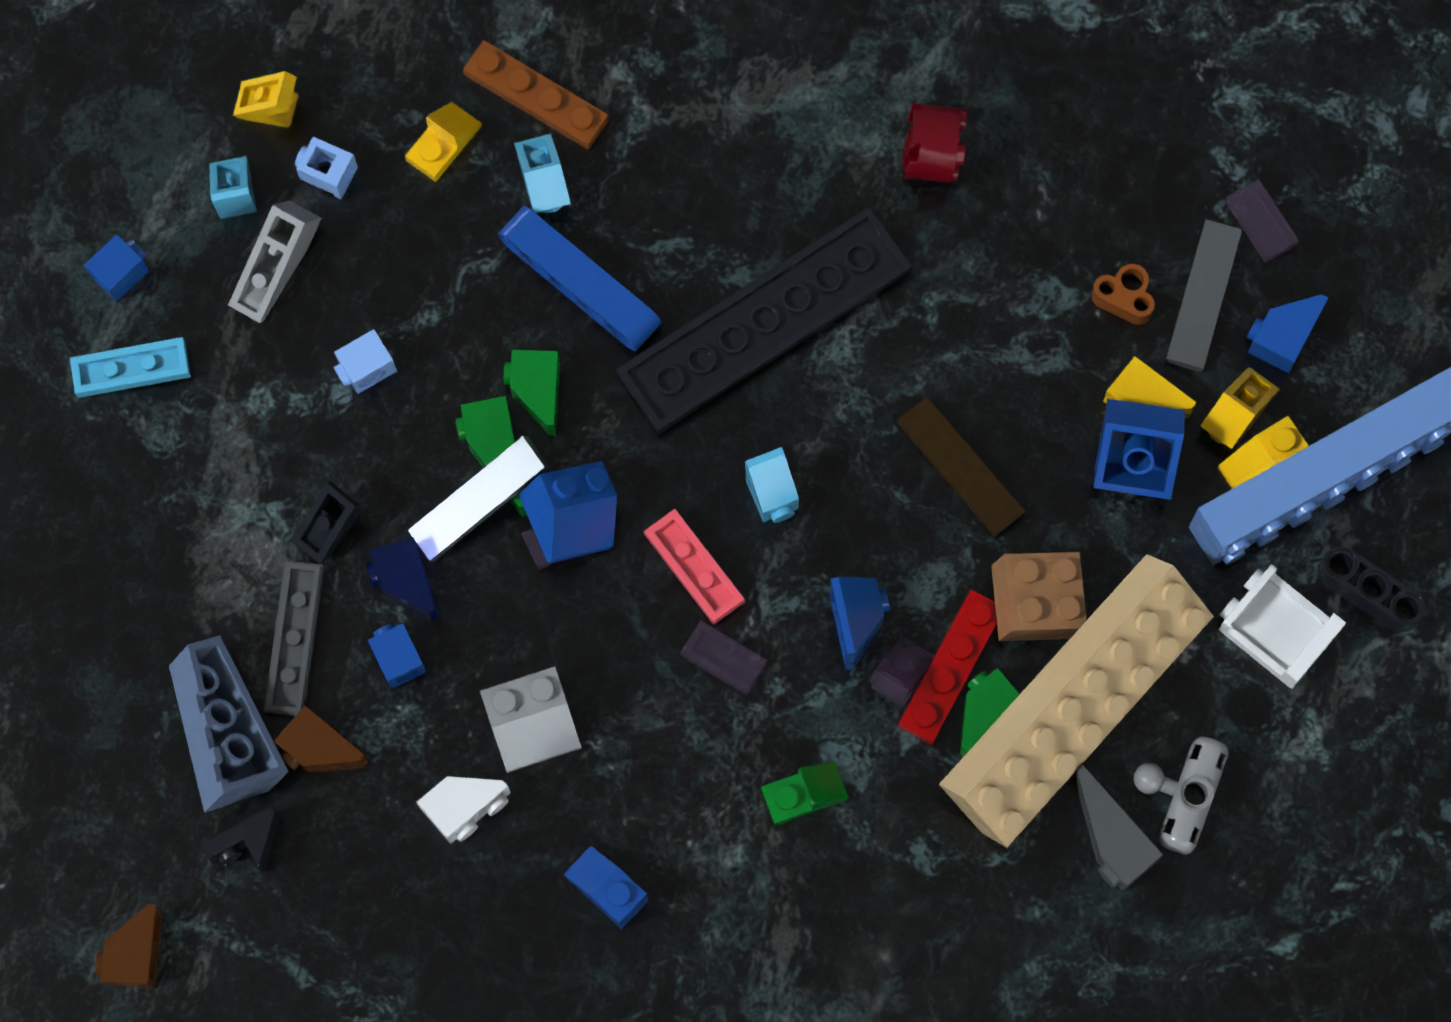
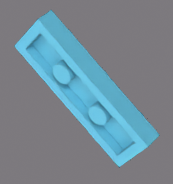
M183 337L70 358L74 391L78 398L191 377L186 342Z

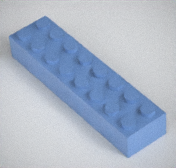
M1451 367L1199 507L1189 525V529L1212 566L1222 561L1225 565L1237 561L1246 554L1244 550L1250 545L1257 543L1261 547L1279 536L1277 531L1284 526L1290 524L1292 528L1303 524L1312 517L1311 512L1323 505L1325 510L1343 501L1345 499L1344 494L1350 489L1356 487L1358 491H1361L1378 480L1377 475L1389 468L1390 472L1393 473L1410 463L1411 459L1409 457L1416 452L1422 450L1424 454H1427L1444 443L1443 438L1451 433Z

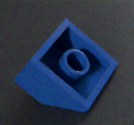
M602 461L540 474L518 494L548 564L608 550L614 546L617 494Z

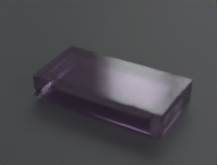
M1259 179L1226 197V204L1265 263L1298 245V238Z
M703 621L699 622L680 652V656L745 695L749 693L767 664L765 658Z

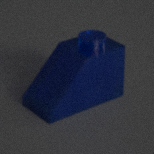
M414 537L369 550L372 562L367 563L366 568L372 586L379 584L384 596L431 620L439 618L420 551Z

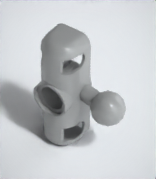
M1199 737L1194 740L1178 781L1165 777L1162 769L1153 763L1142 764L1135 771L1134 783L1141 792L1153 794L1161 791L1173 796L1159 834V843L1164 848L1184 855L1190 854L1195 849L1228 758V748L1222 742L1209 737ZM1201 745L1197 760L1190 759L1194 746ZM1222 753L1224 754V758L1219 769L1216 767V765L1219 760L1220 754ZM1189 785L1200 787L1205 795L1204 802L1199 805L1190 804L1184 796L1185 787ZM1168 819L1175 820L1171 834L1164 833ZM1194 827H1196L1198 831L1194 839V842L1192 843L1190 842V838L1193 833Z

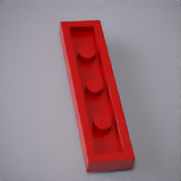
M970 590L904 712L898 728L933 745L997 625L994 601Z

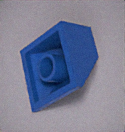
M831 578L830 600L846 670L854 669L882 627L884 612L890 611L886 589H878L876 578Z

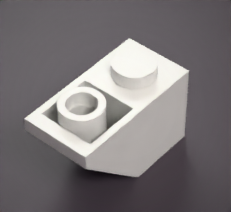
M447 776L418 800L417 804L451 844L456 839L462 842L472 835L478 828L476 822L488 813L490 816H493L508 803L506 797L511 792L503 780Z

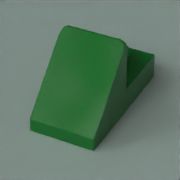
M835 762L801 767L798 769V774L761 787L774 826L849 799Z

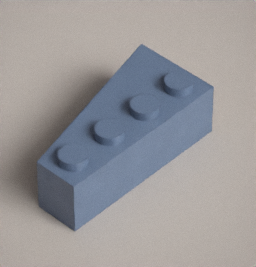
M221 636L188 644L169 665L204 813L269 792L288 773V770Z

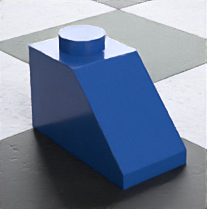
M1320 294L1272 308L1264 320L1257 317L1247 335V338L1253 341L1248 353L1289 373L1328 297Z
M592 846L564 874L572 884L620 929L649 901L647 893L618 866Z

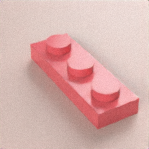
M676 509L644 531L646 538L713 625L745 603L743 596Z

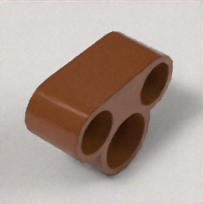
M1127 264L1121 267L1115 277L1102 275L1094 283L1091 294L1094 304L1133 324L1141 325L1148 322L1155 306L1154 299L1146 292L1149 283L1148 273L1140 265ZM1124 276H1135L1141 281L1142 286L1137 290H1128L1123 286L1121 279ZM1100 287H1109L1113 292L1108 295L1103 294L1100 291ZM1142 303L1147 307V310L1138 311L1134 304Z

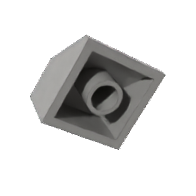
M555 666L480 691L507 773L582 749Z

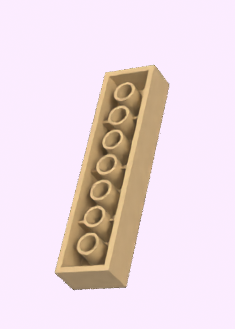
M1146 554L939 785L981 833L1008 847L1214 616L1174 565Z

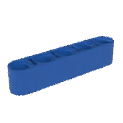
M523 206L498 233L501 241L511 251L629 349L637 351L662 323L660 318L647 305L526 206Z

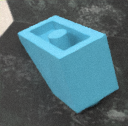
M551 134L514 143L533 212L552 213L561 209L562 206L571 204L561 163Z
M782 447L745 461L746 483L763 523L771 519L773 523H778L792 517L795 514L794 510L799 509V497Z

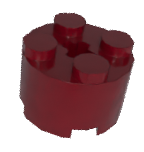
M912 103L907 121L913 122V126H909L907 139L904 140L903 172H906L905 179L947 183L957 182L959 165H963L965 156V143L960 142V131L964 132L966 109Z

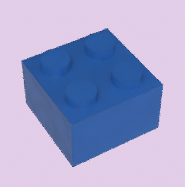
M1108 398L1095 463L1094 488L1171 500L1184 438L1185 410Z

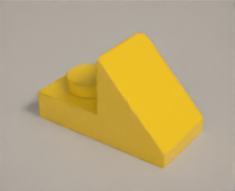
M283 71L242 81L233 116L249 121L290 127L298 99V94L294 92L297 77Z
M453 102L430 113L426 117L427 130L405 155L407 162L435 182L482 126L481 122Z

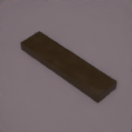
M925 397L897 419L899 427L994 538H997L1025 515L1024 509L928 397Z

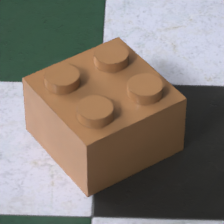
M1080 552L1004 554L991 565L999 641L1070 639L1087 621Z

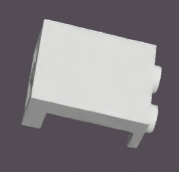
M1271 564L1265 572L1258 568L1244 585L1249 591L1241 601L1234 597L1219 615L1224 619L1219 631L1288 687L1293 689L1341 631L1346 622L1335 613L1328 617L1277 576V568Z

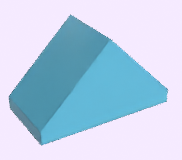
M247 156L210 163V196L220 219L257 212Z

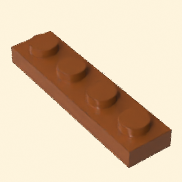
M484 40L463 68V73L468 78L588 150L609 121L608 114Z

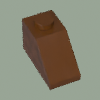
M307 706L300 710L274 740L275 744L281 749L279 754L283 762L294 771L299 765L308 773L364 768L369 762L363 753Z
M147 904L104 941L103 951H98L95 961V973L100 975V982L107 986L155 989L163 910L159 906Z

